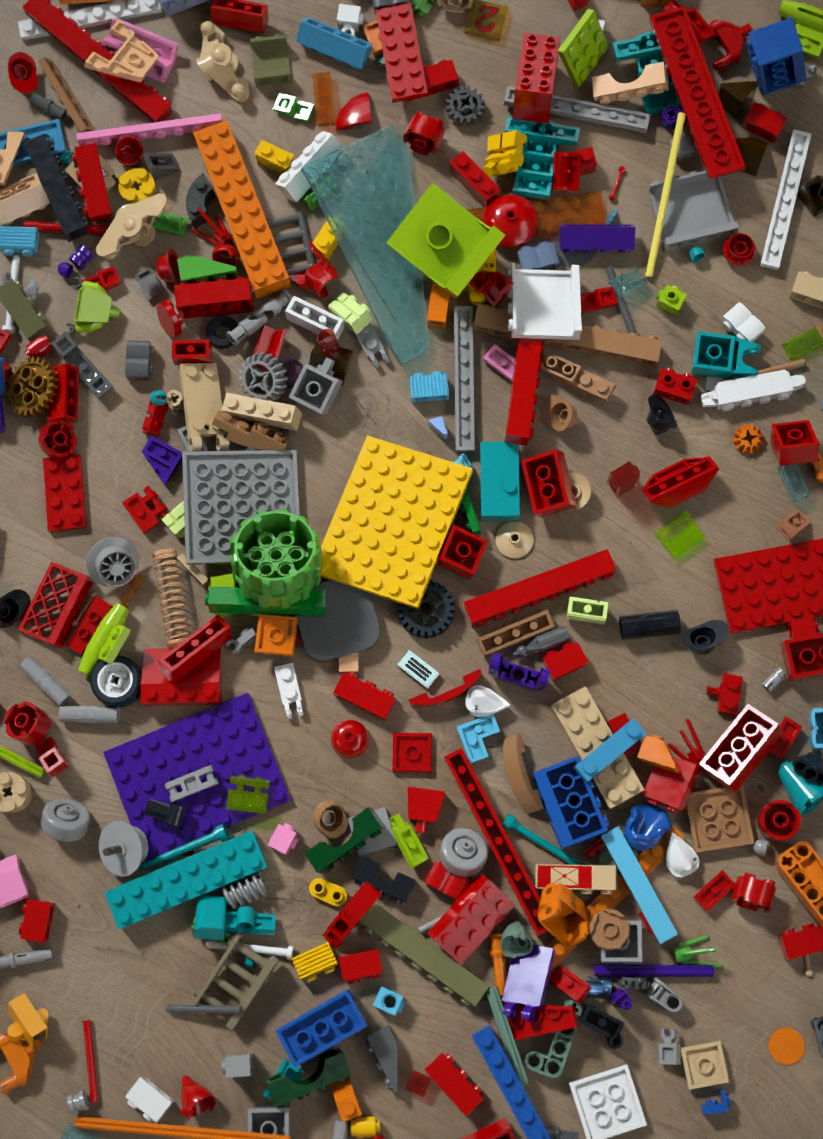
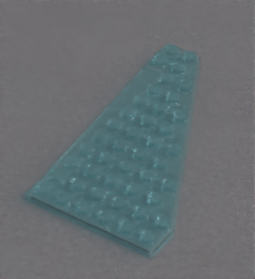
M391 124L302 166L300 170L310 184L393 355L400 366L421 356L426 351L429 345L422 272L386 244L414 207L408 147L395 126Z

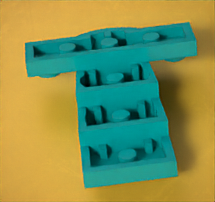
M646 32L634 39L612 43L616 62L635 58L637 79L643 73L646 65L660 62L665 64L654 32ZM669 72V90L660 94L652 93L641 97L645 113L650 115L663 113L664 108L670 105H674L679 109L682 108Z
M507 117L505 132L517 130L527 136V143L523 144L522 152L524 162L521 166H518L519 169L516 172L512 195L549 200L556 143L577 147L580 128L559 125L550 120L549 124L515 120L512 117Z

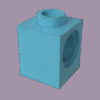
M381 986L373 1006L395 1016L397 1012L401 1013L405 1002L402 1001L404 996ZM387 996H393L396 999L394 1007L389 1008L385 1005V998Z

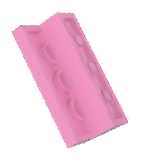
M116 17L112 19L110 32L111 28L118 21ZM121 20L128 30L131 29L135 33L134 36L138 40L144 41L159 55L158 61L146 76L164 83L176 61L179 44ZM109 32V36L102 39V44L107 52L112 51L116 54L124 44V41L111 35Z
M16 854L0 860V908L29 897L28 884L21 873L20 861Z

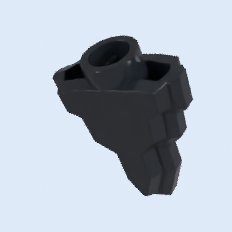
M820 750L795 758L792 763L794 771L802 775L808 782H815L819 785L823 784V759Z

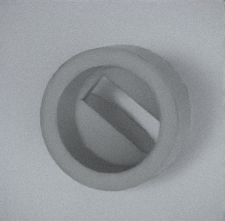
M757 840L753 844L754 852L765 857L768 841Z

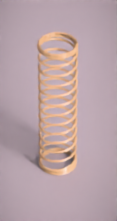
M164 549L154 552L152 554V557L154 558V564H157V566L154 568L155 571L158 572L156 574V578L160 579L158 580L157 585L162 586L158 589V592L162 593L159 599L163 600L160 606L165 608L162 610L161 613L167 615L163 618V621L167 622L164 628L168 630L165 633V635L170 637L169 639H167L166 642L168 647L174 648L180 644L179 642L184 641L186 638H180L169 641L170 639L175 637L189 636L190 633H183L175 636L167 635V633L170 631L189 628V626H180L176 628L166 627L168 624L185 622L188 619L183 618L174 621L165 620V618L169 616L183 615L187 612L180 611L171 614L164 613V611L169 608H180L185 606V604H177L169 607L162 606V604L167 601H178L184 599V597L181 596L170 599L161 598L165 594H175L183 591L182 589L172 590L168 592L160 591V589L164 587H173L182 584L181 582H174L166 585L159 584V582L162 580H170L180 577V575H172L164 578L157 576L162 572H175L179 570V568H169L162 571L156 569L158 566L161 565H172L178 563L177 560L156 563L155 560L157 559H165L175 557L177 555V551L175 549Z

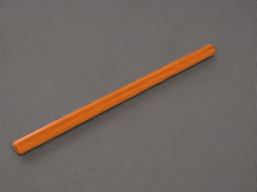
M81 1116L75 1119V1127L81 1129L187 1139H291V1136Z

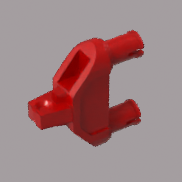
M722 20L711 21L708 25L715 32L716 35L714 37L718 39L727 54L725 57L713 62L717 73H720V71L731 65L736 66L740 63L743 42L749 36L748 32H751L753 29L749 23L739 27Z

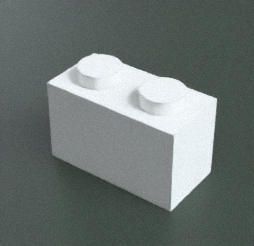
M141 1076L125 1096L128 1099L127 1103L135 1110L139 1108L143 1111V1116L151 1123L153 1121L159 1122L174 1103L171 1097L145 1076Z

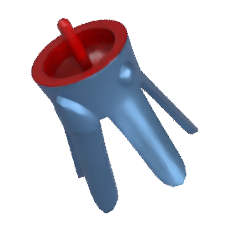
M588 976L590 979L586 980L592 988L587 997L601 995L610 997L611 990H617L616 988H611L612 984L609 980H599Z

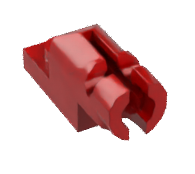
M675 0L674 4L670 2L666 5L662 12L682 7V5ZM695 7L687 9V14L700 44L713 39L716 35Z

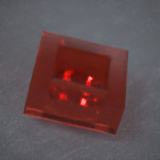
M413 1069L405 1089L424 1097L432 1078Z

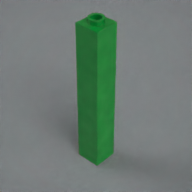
M209 587V594H205V605L209 607L210 613L326 616V590L312 589L309 592L308 599L293 603L289 608L285 609L269 606L268 608L260 607L259 603L253 599H246L241 594L240 587Z

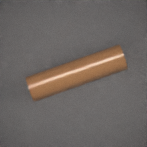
M547 609L479 637L476 641L483 657L555 628V625Z

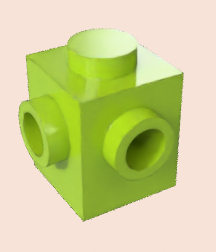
M666 285L664 290L660 289L656 297L658 300L656 307L677 316L687 294L681 292L676 286Z

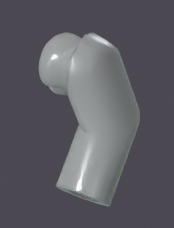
M817 65L805 66L806 78L808 79L818 73ZM805 81L798 83L795 86L798 88H803L805 85Z

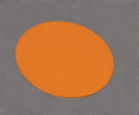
M785 1027L776 1030L771 1035L768 1048L775 1061L783 1065H792L802 1058L805 1051V1043L799 1032Z

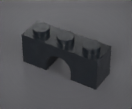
M361 855L352 875V878L356 879L354 883L362 886L367 881L382 894L381 896L386 893L391 895L390 900L401 904L402 901L407 903L416 880L397 872L392 882L383 883L377 877L380 863Z

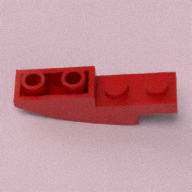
M366 881L339 912L322 936L337 949L382 894Z

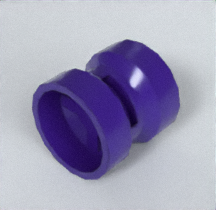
M670 105L664 108L661 117V125L664 129H675L678 113L680 112L678 107Z
M80 245L77 248V252L68 259L78 269L83 270L86 267V262L91 261L95 256L85 246Z

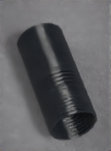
M677 609L619 616L622 640L674 635L681 632L680 616Z

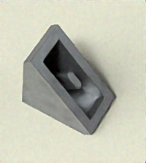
M143 154L154 181L180 169L173 154Z

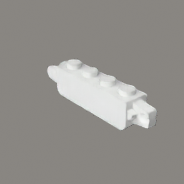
M780 370L718 382L713 391L701 395V403L703 408L716 407L717 410L729 411L735 406L744 408L756 402L765 404L772 399L785 400L791 396L793 391L803 388L806 379L804 375L790 376L788 371Z

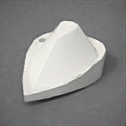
M481 685L472 686L466 695V708L472 716H488L510 707L506 700L491 689Z
M672 833L665 857L666 867L675 877L688 876L698 869L699 858L692 847L679 836Z

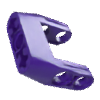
M494 653L488 674L497 680L536 692H544L551 670L542 667L540 672L504 661L503 655ZM501 666L503 667V670L506 672L509 671V668L512 669L510 672V678L507 677L508 673L501 672V674H499ZM520 671L523 673L524 678L516 680L513 674ZM528 674H530L529 679L536 680V677L538 678L536 686L534 685L535 682L532 680H529L528 684L525 683Z

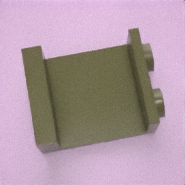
M275 34L270 37L258 36L250 39L256 87L292 83L286 35Z

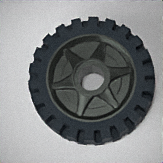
M431 580L428 583L418 609L398 603V616L401 624L406 631L418 638L429 639L443 634L452 624L455 614V605L450 592L444 586H441L440 583H435ZM425 605L432 608L428 614L421 611V608Z

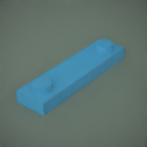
M633 718L573 768L587 783L642 738L646 732Z

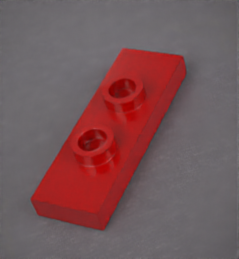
M96 596L65 645L83 655L100 622L113 606Z

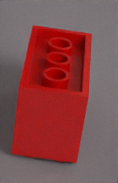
M524 33L515 86L512 119L549 124L560 37Z

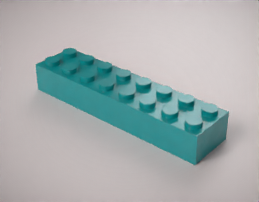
M251 830L104 893L117 928L120 930L218 890L230 883L237 882V880L268 869L269 866L256 833Z

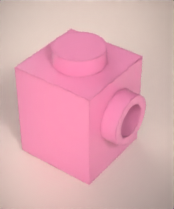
M287 823L284 826L278 824L268 845L287 855L290 848L294 849L299 839L296 837L298 834L294 832L295 828Z

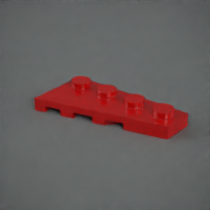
M517 1005L515 1018H507L514 1040L579 1027L574 1006L543 1005L542 1009L536 1008L534 1021L528 1022L525 1021V1018L521 1017L525 1006Z

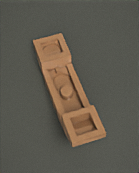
M518 733L504 739V764L516 799L523 810L530 814L544 808L538 790L532 791L521 755L526 750L521 735Z

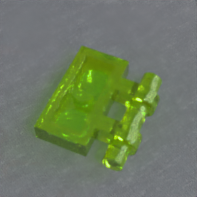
M245 775L231 776L230 783L237 784V790L229 789L226 809L266 814L269 794L261 793L262 787H270V780H263V777H256V779L247 778ZM244 785L255 786L254 792L244 791Z

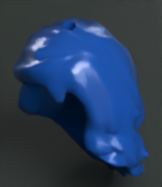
M638 803L636 806H633L631 816L628 818L624 830V837L629 846L637 851L648 850L656 846L663 835L672 828L668 814L664 809H660L659 805L656 807L651 804Z

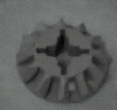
M622 977V980H618L620 987L648 989L650 987V983L646 982V979Z

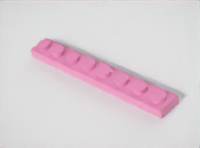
M221 113L82 132L76 133L80 146L96 143L97 146H109L112 143H117L123 137L129 136L139 141H145L148 138L161 139L170 135L181 136L185 133H193L223 122Z

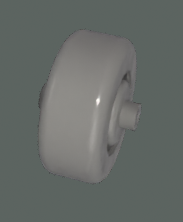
M56 799L44 807L41 827L53 839L64 842L76 841L87 833L90 813L84 805L75 800Z
M467 828L454 829L442 841L439 850L440 861L444 868L453 875L459 877L476 875L483 869L488 857L487 843L474 830Z

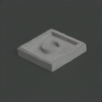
M385 807L374 810L385 826L381 830L382 834L375 839L370 837L366 840V845L357 851L359 857L397 845L391 831L392 827ZM354 817L348 818L351 832H353L352 818Z

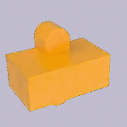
M25 994L8 1002V1015L13 1024L8 1027L7 1037L11 1042H18L25 1038L32 1048L33 1037L41 1033L44 1039H47L48 1027L46 1024L48 1023L49 1014L46 1009L40 1008L35 1010Z

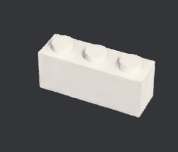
M293 296L285 310L288 321L334 343L337 342L344 330V319L296 296Z

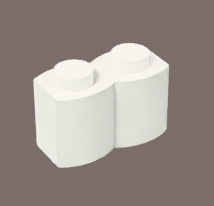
M740 302L722 318V326L726 331L734 333L736 335L735 338L754 342L764 333L766 328Z

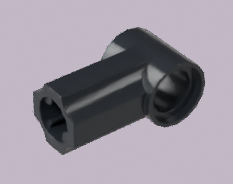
M149 799L144 815L163 820L164 823L181 828L187 809L170 803L169 805L155 799Z

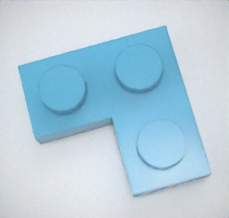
M494 714L457 726L470 764L489 757L482 739L500 732Z

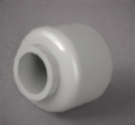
M684 132L681 135L677 154L678 161L693 157L692 154L695 152L692 136ZM673 139L669 142L670 148L672 147Z

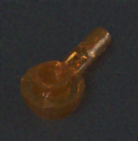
M138 572L137 575L135 574L128 583L132 586L121 603L126 608H128L132 597L136 595L145 577L140 575L141 572Z

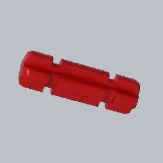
M600 836L591 843V847L588 846L583 851L589 859H592L596 856V852H601L606 848V845Z

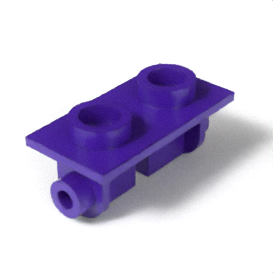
M618 988L610 995L612 999L609 1002H615L621 1009H630L632 1001L626 994L629 989Z

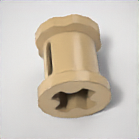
M176 390L169 391L166 402L170 409L173 411L182 410L184 404L181 393Z

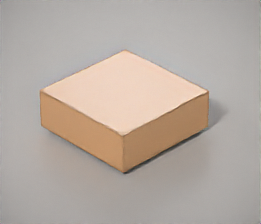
M359 653L339 658V673L359 672Z

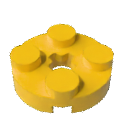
M144 168L131 169L119 177L118 189L124 201L134 204L152 197L156 190V185L152 175ZM135 184H141L140 190L132 189Z

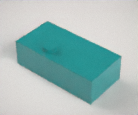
M480 442L481 521H519V445Z

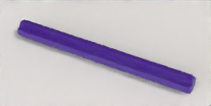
M595 965L594 976L713 977L714 966Z

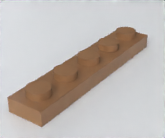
M42 57L38 61L41 71L49 79L51 88L57 92L59 101L68 110L67 114L74 120L78 132L96 131L55 63Z

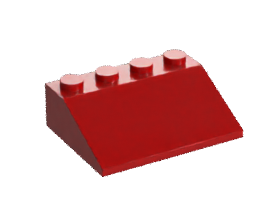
M222 647L174 684L160 673L159 659L173 648L144 649L141 677V704L143 706L219 705L222 703Z

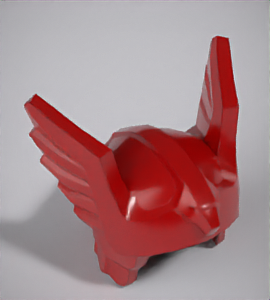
M309 242L308 244L315 254L318 263L310 266L306 273L288 274L292 283H295L297 286L313 290L318 297L325 298L328 296L326 284L340 277L336 272V268L327 260L323 253L312 242Z

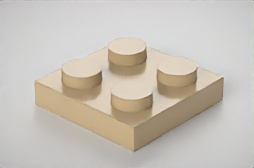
M721 1041L681 1047V1057L689 1090L729 1082Z

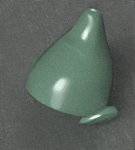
M516 920L508 925L503 931L500 948L504 953V957L515 959L516 957L525 956L532 951L533 939L520 920Z

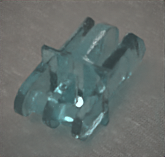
M638 267L625 274L621 273L620 276L609 282V285H612L614 288L613 291L617 292L618 299L625 295L628 296L631 291L647 283L645 278L640 280L643 274L641 272L637 273L639 271Z

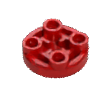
M169 299L158 303L156 306L157 315L164 331L171 338L182 334L181 325L184 322L182 316L176 314L172 301Z

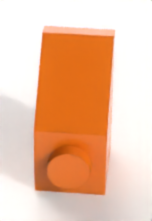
M652 734V737L645 735L637 758L644 763L679 773L680 769L669 746L663 741L664 738Z
M350 1075L342 1082L331 1083L334 1099L342 1121L345 1122L362 1115L363 1111Z

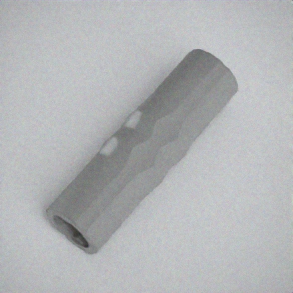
M32 656L22 661L19 668L59 707L65 705L70 700L71 695Z
M83 705L60 706L59 709L60 722L96 724L119 723L120 720L119 707Z

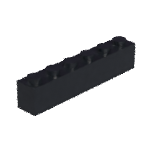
M42 134L25 141V147L68 242L89 234L86 229L89 226L86 217H81L79 213L82 211L78 200H73L72 196L75 195L71 185L67 186L65 182L69 179L64 170L60 171L59 165H62L57 154L53 155L52 150L55 148L51 139L47 140L45 135Z

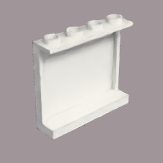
M512 263L511 270H507V277L514 283L507 294V298H511V303H508V314H511V319L508 320V331H511L512 338L579 340L582 332L579 265H571L570 271L515 269V263Z

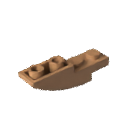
M550 352L547 353L542 362L541 370L590 398L596 397L608 402L616 388L615 383L587 372L581 366Z
M219 410L212 422V425L228 432L226 439L246 447L250 446L261 450H284L289 440L283 433L276 432L263 423L255 421L253 427H251L245 421H239L229 413Z

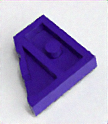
M151 436L142 453L162 483L167 485L182 460V452Z

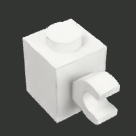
M339 4L337 28L355 36V31L359 32L360 25L364 23V14H361V6Z

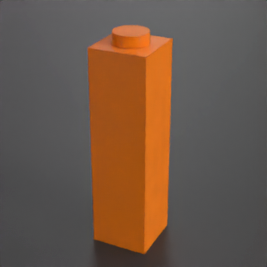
M433 281L427 326L446 328L450 294Z

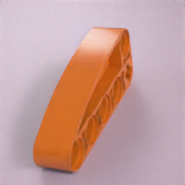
M804 841L798 842L779 856L776 869L823 928V915L819 912L820 909H823V862L810 844ZM804 850L807 855L800 856L797 851ZM783 862H784L785 864L788 863V862L790 863L789 866H788V865H782V864H783ZM794 877H801L804 883H796ZM814 893L817 899L811 900L806 894Z

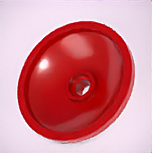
M508 194L499 196L488 204L483 213L482 222L489 227L494 225L505 234L498 244L499 246L514 248L524 245L534 236L538 226V216L534 206L527 199L518 195ZM512 214L514 217L509 218L507 215Z

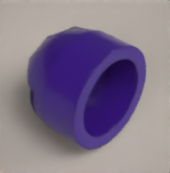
M66 262L60 263L57 268L58 273L62 277L69 278L73 272V265Z

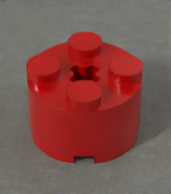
M417 112L410 120L403 135V141L405 144L408 142L410 144L409 148L419 154L429 155L431 152L435 154L445 134L444 123L438 118H432L423 112Z
M24 701L21 704L13 705L6 713L4 718V724H6L5 731L11 738L24 745L38 746L48 734L52 720L44 710L30 702Z
M772 801L763 806L757 816L758 829L763 837L771 841L787 840L793 837L800 828V813L788 801ZM778 816L780 820H783V823L779 825L777 822H775V819L778 818Z
M744 873V876H739L736 879L731 902L737 901V906L758 912L760 908L764 909L763 913H770L776 892L775 882L769 879H756V875Z

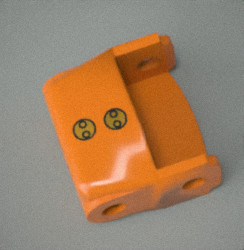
M554 883L548 884L542 891L538 907L539 922L555 938L567 945L573 946L585 940L586 936L589 935V923L584 902L562 883H557L556 885Z

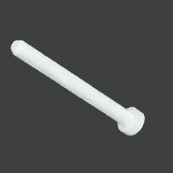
M14 255L12 258L11 277L14 282L18 280L20 263L18 255ZM8 311L6 314V324L2 326V330L14 334V319Z
M206 941V947L227 950L229 947L226 945L227 942ZM244 944L258 954L287 957V960H292L291 958L294 955V946H288V949Z

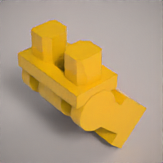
M517 130L488 136L487 151L489 152V157L484 159V172L489 177L516 172L519 169L518 166H521L524 162L522 152L523 144L527 143V136Z

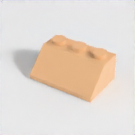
M37 173L0 189V226L10 225L15 219L27 217L32 211L42 210L50 204Z

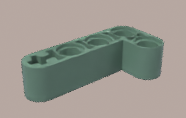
M573 999L567 1000L563 1006H571L575 1003V1007L578 1008L576 1016L579 1022L582 1012L581 1004H578ZM572 1028L568 1034H563L561 1031L554 1032L547 1055L537 1051L527 1053L524 1061L528 1069L552 1078L560 1076L576 1028ZM558 1042H562L565 1045V1050L561 1054H557L554 1051V1046ZM537 1055L540 1060L539 1064L534 1067L530 1066L528 1063L529 1057ZM551 1062H556L559 1066L556 1073H550L547 1069Z

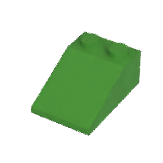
M191 255L177 259L181 282L193 284L202 280L214 282L218 279L234 280L239 277L236 267Z

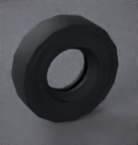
M218 315L208 322L206 336L215 347L221 349L228 348L233 344L228 337H218L216 329L221 325H225L231 332L238 324L230 316Z

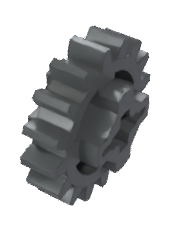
M461 86L460 91L456 88L454 89V95L448 94L449 99H446V112H449V119L453 118V123L460 121V126H462L466 122L470 126V121L477 123V117L482 118L481 112L485 111V100L482 99V93L477 94L476 88L471 91L470 86L467 87V90H464L463 86Z

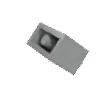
M254 1053L225 1056V1060L222 1061V1073H226V1078L255 1074Z

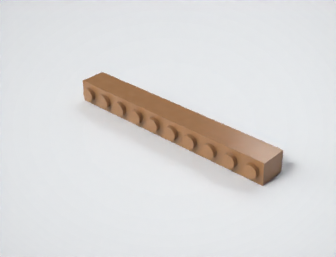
M488 303L478 304L473 331L518 340V338H512L511 331H508V320L511 319V314H508V307L497 308ZM582 323V332L579 340L542 339L541 342L546 346L655 368L658 364L662 341L653 336L646 338L641 337L637 333L626 334L621 333L618 329L606 330L598 325L591 327L586 326L584 323Z

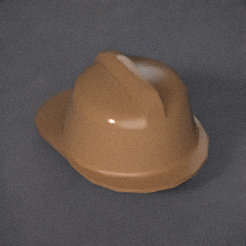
M550 395L545 398L540 410L541 417L546 424L557 431H564L579 423L577 420V410L574 406L556 395Z

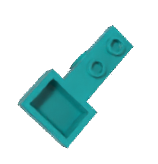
M202 896L197 900L194 938L224 940V932L262 935L275 934L276 914L255 913V910L249 906L240 907L237 912L226 911L227 900L225 897Z

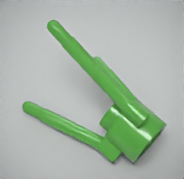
M708 935L679 943V946H674L676 963L681 962L682 965H713L714 968L723 967L722 964L689 960L695 954L717 951L716 948L691 950V947H687L708 939Z

